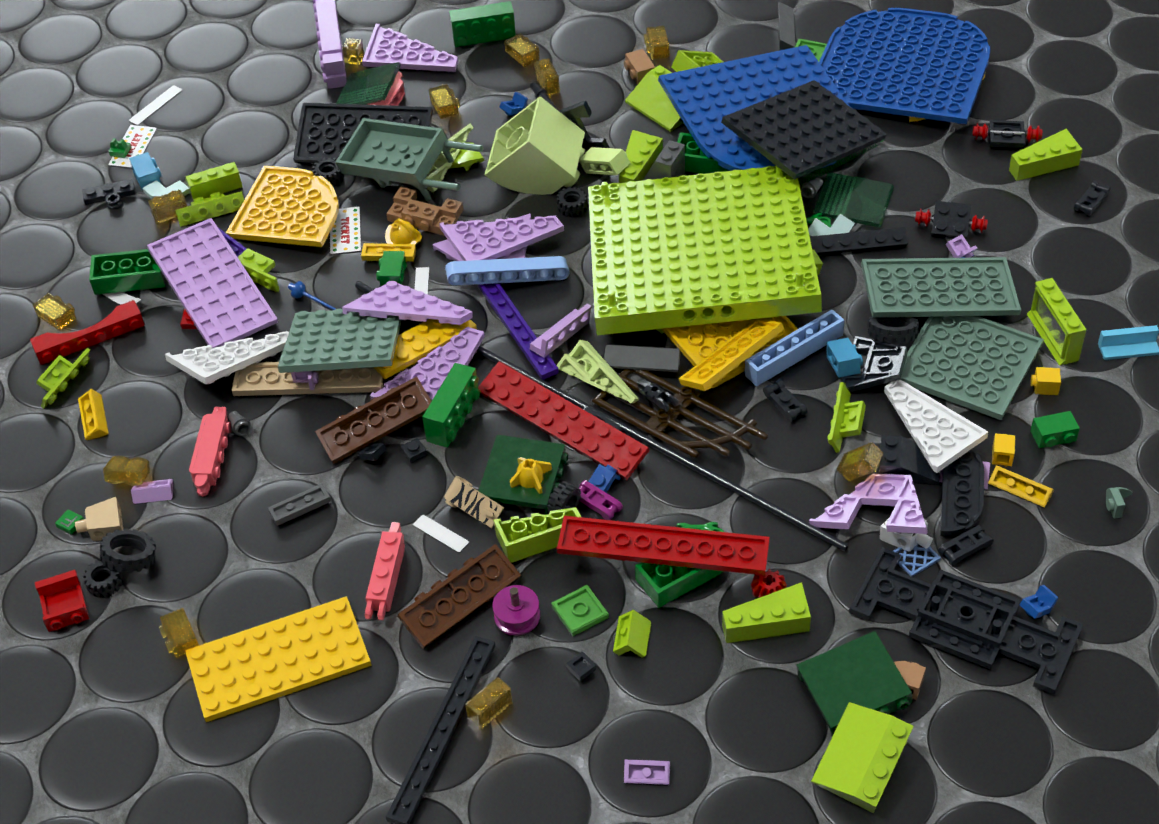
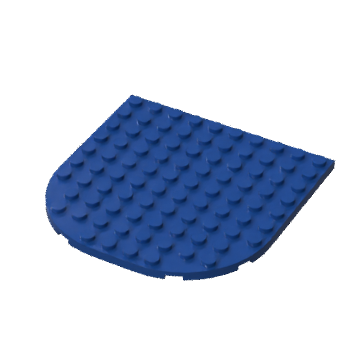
M888 8V11L880 12L876 9L858 14L846 20L843 26L837 27L829 38L819 63L853 109L967 124L989 63L990 46L988 45L987 37L976 25L969 21L958 20V16L907 8Z
M807 45L660 75L658 78L660 85L701 151L708 158L712 157L718 161V165L730 171L776 165L722 124L721 121L724 116L813 80L819 82L821 86L831 91L832 94L849 106Z

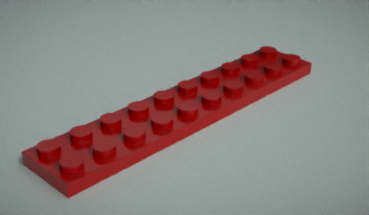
M500 361L478 387L480 394L597 464H601L604 467L607 464L618 470L616 474L626 481L650 451L644 444Z
M564 516L557 553L765 575L770 537Z

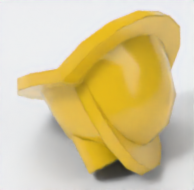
M396 219L393 224H390L385 234L387 244H418L422 238L421 233L410 222L402 219Z

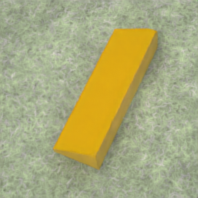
M90 389L78 398L85 440L109 434L102 396L95 390Z
M997 465L988 482L992 486L1044 508L1054 492L1052 488Z

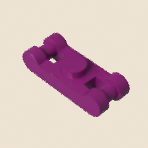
M584 480L579 484L581 489V499L579 501L602 515L605 520H611L614 517V513L619 512L623 508L620 501L590 482Z

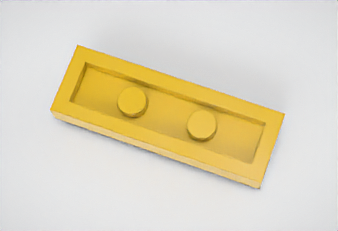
M364 243L361 258L362 261H379L383 256V251H405L406 261H414L416 244Z

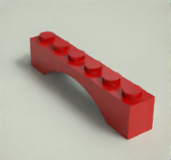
M132 300L117 306L105 319L86 329L70 333L47 332L31 338L30 341L40 365L54 361L59 355L62 357L143 327L145 324L135 301Z

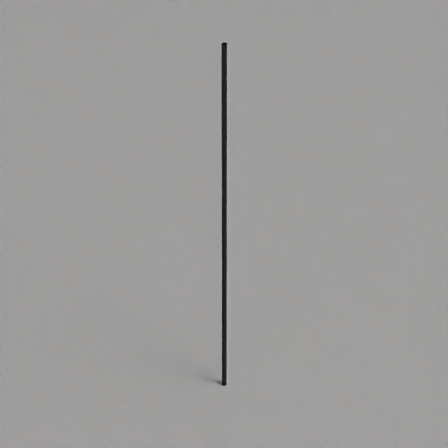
M357 281L355 284L356 288L367 294L374 290L360 281ZM478 347L476 353L495 363L499 361L581 409L584 406L589 407L619 424L623 428L624 433L845 552L849 546L847 543L485 348Z

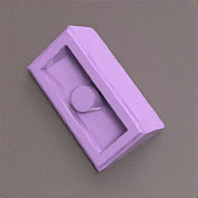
M173 480L135 483L131 489L133 503L171 500L173 498Z
M625 759L624 783L669 784L670 761Z

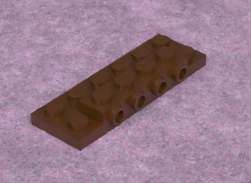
M416 376L396 388L389 389L387 393L374 397L363 406L356 407L352 412L339 416L335 421L315 432L332 463L335 464L423 416L432 401Z
M496 544L475 559L473 557L469 558L464 562V567L460 570L454 569L447 575L448 578L443 582L441 580L437 581L431 586L432 590L426 594L425 592L420 593L414 599V603L398 613L397 617L423 649L496 596L499 591L521 577V574Z

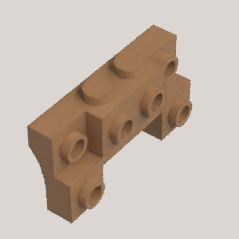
M400 187L393 197V205L386 214L387 220L394 223L396 219H402L410 222L416 229L445 236L440 229L439 223L444 222V225L456 224L463 212V202L447 198L443 205L439 207L416 201V190Z

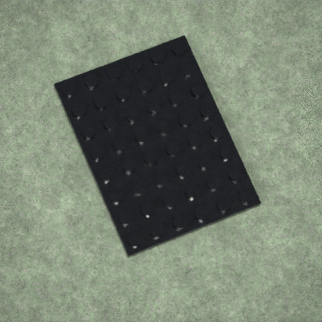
M815 80L726 115L721 121L722 124L794 180L885 140L887 135L879 127L875 126Z

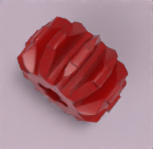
M769 568L765 575H754L751 588L754 597L760 598L787 588L784 575H779L778 570L771 572Z

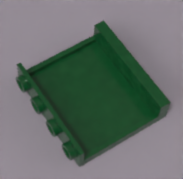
M497 435L478 491L495 502L544 509L545 515L549 514L547 505H549L548 500L551 499L550 495L554 492L553 490L557 488L559 479H563V466L568 462L569 454L566 452L565 444ZM518 458L534 459L552 464V470L543 474V481L541 482L543 493L539 494L535 487L525 488L517 485L511 488L510 480L517 472V467L519 466Z
M876 631L796 664L798 677L801 682L804 681L830 728L831 737H833L849 702L888 715L897 710H904L912 704V692Z

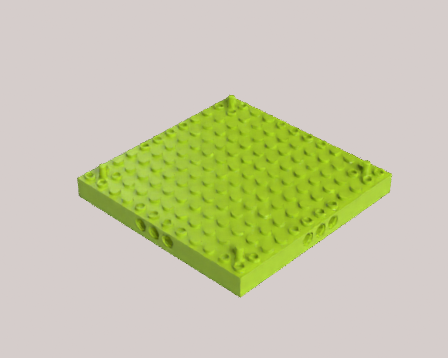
M767 166L763 168L708 174L700 173L690 176L682 175L679 177H664L662 179H647L625 183L608 184L607 182H602L601 185L588 187L594 314L597 335L822 312L821 291L798 178L795 180L779 167Z

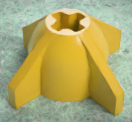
M518 458L519 466L517 467L516 474L510 480L511 488L517 485L525 488L535 487L539 494L543 493L541 487L543 474L552 470V464L534 459Z

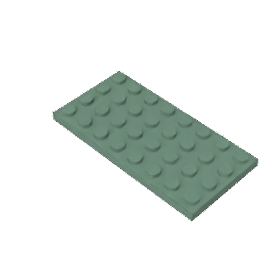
M1006 257L862 259L861 262L872 317L1020 315L1021 312Z

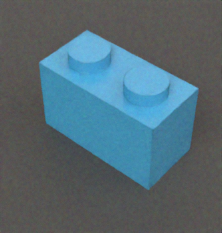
M148 152L129 158L132 170L142 190L145 186L156 180L161 183L159 178L162 177L160 169L157 167L154 157L151 158Z
M849 338L827 342V358L839 378L861 373L860 366L863 365L862 356L857 353L855 344H852Z

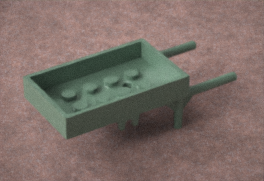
M363 118L335 163L342 174L374 178L380 185H382L383 181L387 186L391 185V181L412 184L420 190L425 200L429 201L431 196L427 191L428 186L455 191L460 190V184L425 179L441 151L447 161L452 163L454 159L449 151L451 148L482 152L483 146L448 141L441 128Z

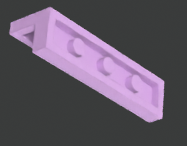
M586 304L580 310L574 309L530 343V349L545 358L589 323L592 306Z

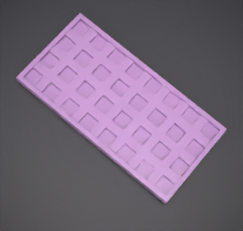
M212 218L147 245L148 251L207 345H212V348L224 346L225 342L240 340L278 323V319Z

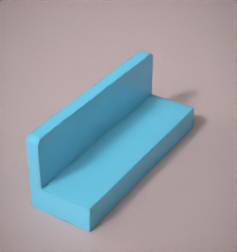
M1155 325L1101 331L1098 346L1103 359L1111 360L1159 355V346L1156 342L1159 329Z

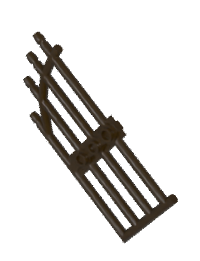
M625 369L618 376L628 387L639 393L637 383L627 378L632 372L674 393V397L679 402L675 406L666 402L669 406L667 412L662 409L656 411L639 401L632 404L629 401L616 397L651 416L645 423L604 401L609 394L614 396L607 391L602 390L591 401L676 449L689 454L693 458L699 456V453L694 450L695 448H710L728 457L731 452L721 445L729 442L750 450L752 444L740 438L747 432L758 436L762 440H767L768 438L765 432L755 427L757 422L754 419L746 423L698 398L700 393L695 391L694 388L687 386L679 388L646 370ZM693 403L739 427V429L731 433L686 408ZM681 414L721 437L710 440L674 420ZM670 426L696 441H678L663 433V431Z

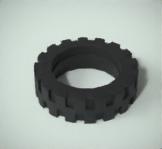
M871 316L868 322V335L872 336L874 340L878 339L880 342L885 341L891 344L892 342L896 344H901V342L908 343L918 337L919 322L914 317Z
M136 529L114 530L113 533H107L106 537H103L101 540L100 560H102L103 565H107L109 569H115L117 572H141L142 569H148L150 564L154 563L156 543L151 536H147V533L143 531L138 532L139 530ZM121 546H132L139 548L143 552L136 555H122L116 553L113 549Z

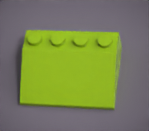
M678 50L671 68L679 72L718 64L723 61L712 52Z
M659 65L644 76L625 99V103L671 132L684 124L658 81L660 75L672 72Z
M849 702L811 782L874 813L912 732L913 725L892 715Z

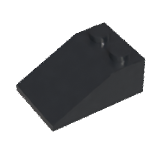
M881 436L879 474L911 475L913 483L939 485L940 471L938 473L933 471L915 441L902 436Z

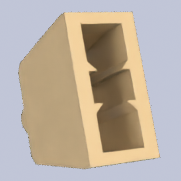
M116 497L87 507L85 509L86 519L75 522L77 533L88 531L93 541L102 540L103 537H106L107 533H113L114 530H123L121 508Z

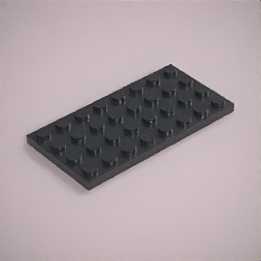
M303 103L293 161L294 163L314 164L315 162L318 163L319 159L323 161L322 158L327 160L328 157H331V160L333 158L337 160L363 118L431 127L433 109L432 107Z

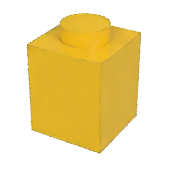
M1036 367L1035 375H1031V386H1034L1035 394H1059L1061 385L1060 368Z
M995 433L992 446V464L1012 466L1015 454V435Z

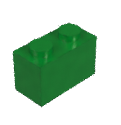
M383 251V256L379 259L380 270H377L376 279L380 281V287L389 281H395L403 285L407 265L405 251Z
M1071 411L1033 418L1030 431L1038 447L1044 448L1077 441L1080 428Z

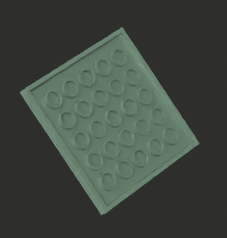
M335 309L333 311L318 310L316 312L300 311L295 313L278 364L279 373L392 366L402 319H399V316L388 315L387 318L360 316L359 312L343 314V309Z
M979 316L929 317L908 351L901 380L918 390L1002 420L1042 347L1044 339Z

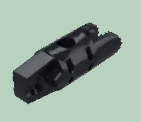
M643 378L637 381L640 394L665 412L669 410L666 402L673 406L678 404L677 398L656 384Z

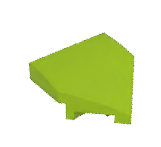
M461 149L450 168L464 166L465 170L468 171L472 164L481 163L485 160L480 152Z

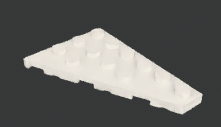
M289 332L265 335V339L254 341L252 337L225 342L224 346L212 348V345L186 349L183 350L182 354L171 355L169 352L165 354L166 361L204 384H211L219 378L229 376L237 370L245 369L246 366L258 363L262 359L283 351Z
M897 380L885 386V394L934 472L938 473L987 439L988 431L906 382Z

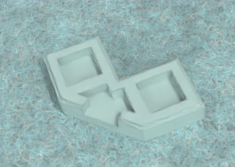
M157 180L143 188L144 193L153 201H160V199L177 201L190 193L189 188L180 180L167 188Z
M839 214L831 227L815 218L808 228L809 236L849 233L855 223L842 214Z

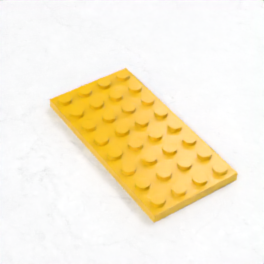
M347 596L185 650L205 722L372 666Z

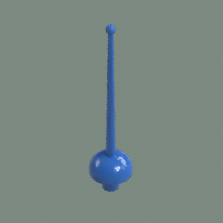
M298 281L296 284L290 283L288 285L293 298L298 299L304 295L332 310L336 309L305 292L306 286L303 282Z

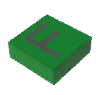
M67 510L55 522L57 528L72 535L76 531L75 522L84 520V518L71 510Z

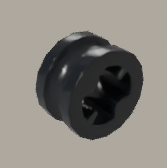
M111 193L105 197L109 209L121 207L122 201L119 194Z

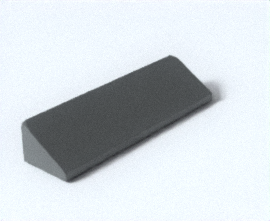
M778 2L779 49L795 48L793 8Z
M606 345L604 360L611 368L678 372L681 359L679 349Z

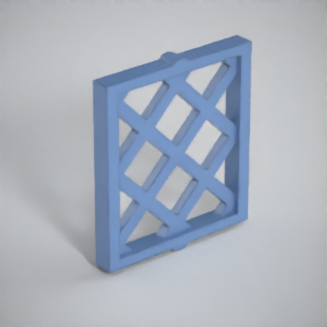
M917 544L912 549L914 550V555L906 554V550H904V553H899L903 557V562L899 561L898 563L899 566L913 577L940 561L941 557L931 546L926 549L917 547ZM899 547L894 552L897 553L903 549ZM917 550L925 551L924 556L917 555ZM927 552H930L934 557H928ZM906 557L913 558V563L905 562ZM916 558L924 559L923 564L916 563ZM905 565L913 566L912 571H910Z

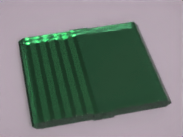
M401 62L351 73L336 104L368 105L385 101L401 66Z
M829 172L825 177L813 213H822V217L836 219L839 214H842L854 223L880 227L894 186L890 183Z

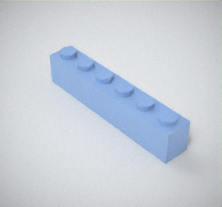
M833 310L821 315L746 359L745 376L755 386H759L826 346L828 341H833L843 336L844 319Z

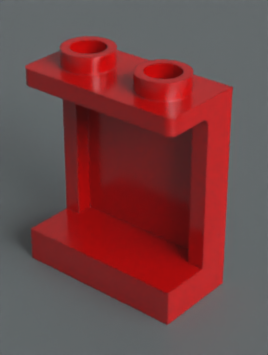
M76 570L35 582L44 615L43 622L48 632L89 619L81 581Z

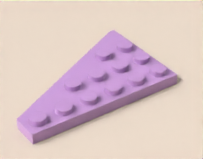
M375 24L362 64L364 67L455 72L458 65V57L445 51L439 52L431 45L421 43L416 39L413 41L408 39L407 35L395 32L390 28L384 29L380 27V24Z
M539 216L532 220L508 218L496 219L495 222L472 220L467 222L457 221V224L444 225V222L439 223L441 231L463 261L497 259L564 231V225L556 216Z
M389 281L385 285L375 288L370 293L364 294L342 307L343 314L359 312L360 316L387 318L388 315L399 316V319L402 320L409 319L427 322V319H437L439 323L461 325L473 318L472 311L464 307L443 301L422 291L414 290L409 286L398 284L395 281Z
M466 327L458 335L450 338V342L443 347H437L426 357L418 360V364L414 367L402 371L393 380L386 382L384 387L376 393L372 392L370 395L371 399L387 393L389 389L396 388L417 376L432 401L454 363L469 365L485 337L484 332Z

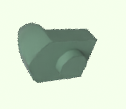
M1122 487L1108 488L1106 490V507L1108 511H1111L1113 518L1122 517L1125 508L1123 499L1133 493L1131 490Z

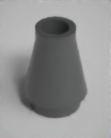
M816 177L803 183L801 186L802 196L805 198L815 197L823 185L822 179Z
M232 411L228 415L233 432L236 435L244 436L250 432L251 424L249 420L237 411Z

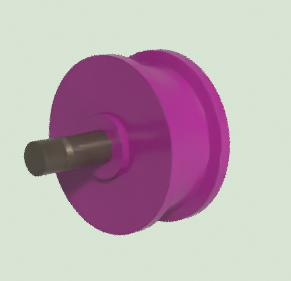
M521 585L509 586L499 591L493 600L495 624L502 632L515 636L523 635L532 631L539 623V600L535 592L530 588Z

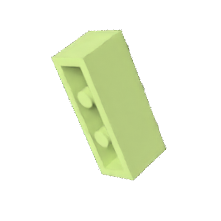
M591 147L579 159L585 172L590 174L618 175L630 164L627 154L623 149Z

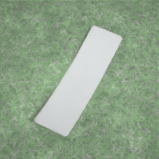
M124 292L103 294L119 304L132 300L137 303L141 300Z

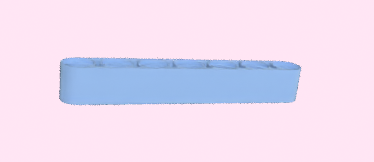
M562 256L453 261L445 267L447 280L451 285L563 280L570 274L567 261Z

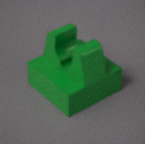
M113 138L108 152L112 157L125 158L132 147L124 139L116 141V138Z

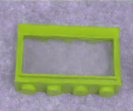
M1053 278L1035 282L1037 287L1035 288L1031 310L1027 313V316L1041 338L1044 339L1046 346L1059 366L1079 361L1086 328Z

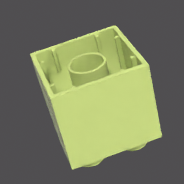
M538 97L496 130L485 176L503 187L526 194H553L563 186L566 188L572 187L580 176L577 166L579 159L585 153V149L582 148L585 132L542 97Z

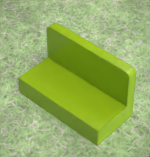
M635 610L619 616L613 652L617 655H622L631 650L638 656L645 657L651 621Z

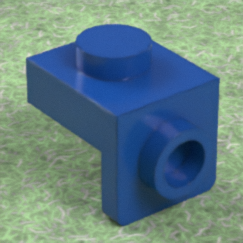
M515 92L512 101L501 102L500 108L507 115L514 116L526 107L528 98L519 92Z
M599 464L588 482L607 493L615 478L620 480L621 477L616 474L618 470L607 464L604 467Z
M1041 585L1035 595L1023 598L1020 606L1029 616L1036 619L1050 613L1058 600V596L1045 585Z

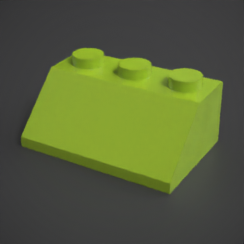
M235 162L185 177L193 199L198 197H204L205 199L210 197V194L216 192L222 194L243 187Z

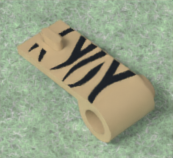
M456 476L444 496L445 502L451 507H459L485 525L493 528V520L498 519L504 507L474 489L473 485L464 478Z

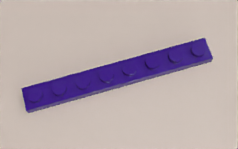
M499 283L478 284V288L539 377L544 380L558 374V367L549 354L544 358L530 349V343L537 339V337Z

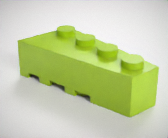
M1064 129L1012 154L1009 171L1015 180L1019 181L1078 166L1082 148L1069 131Z
M632 130L626 149L630 164L619 173V183L644 180L663 150V138Z
M574 507L550 511L547 515L534 513L531 514V517L519 519V516H515L507 521H501V519L493 521L496 537L506 557L512 563L556 548L564 516L581 517L577 508Z
M802 582L722 612V627L726 643L810 631L811 615Z

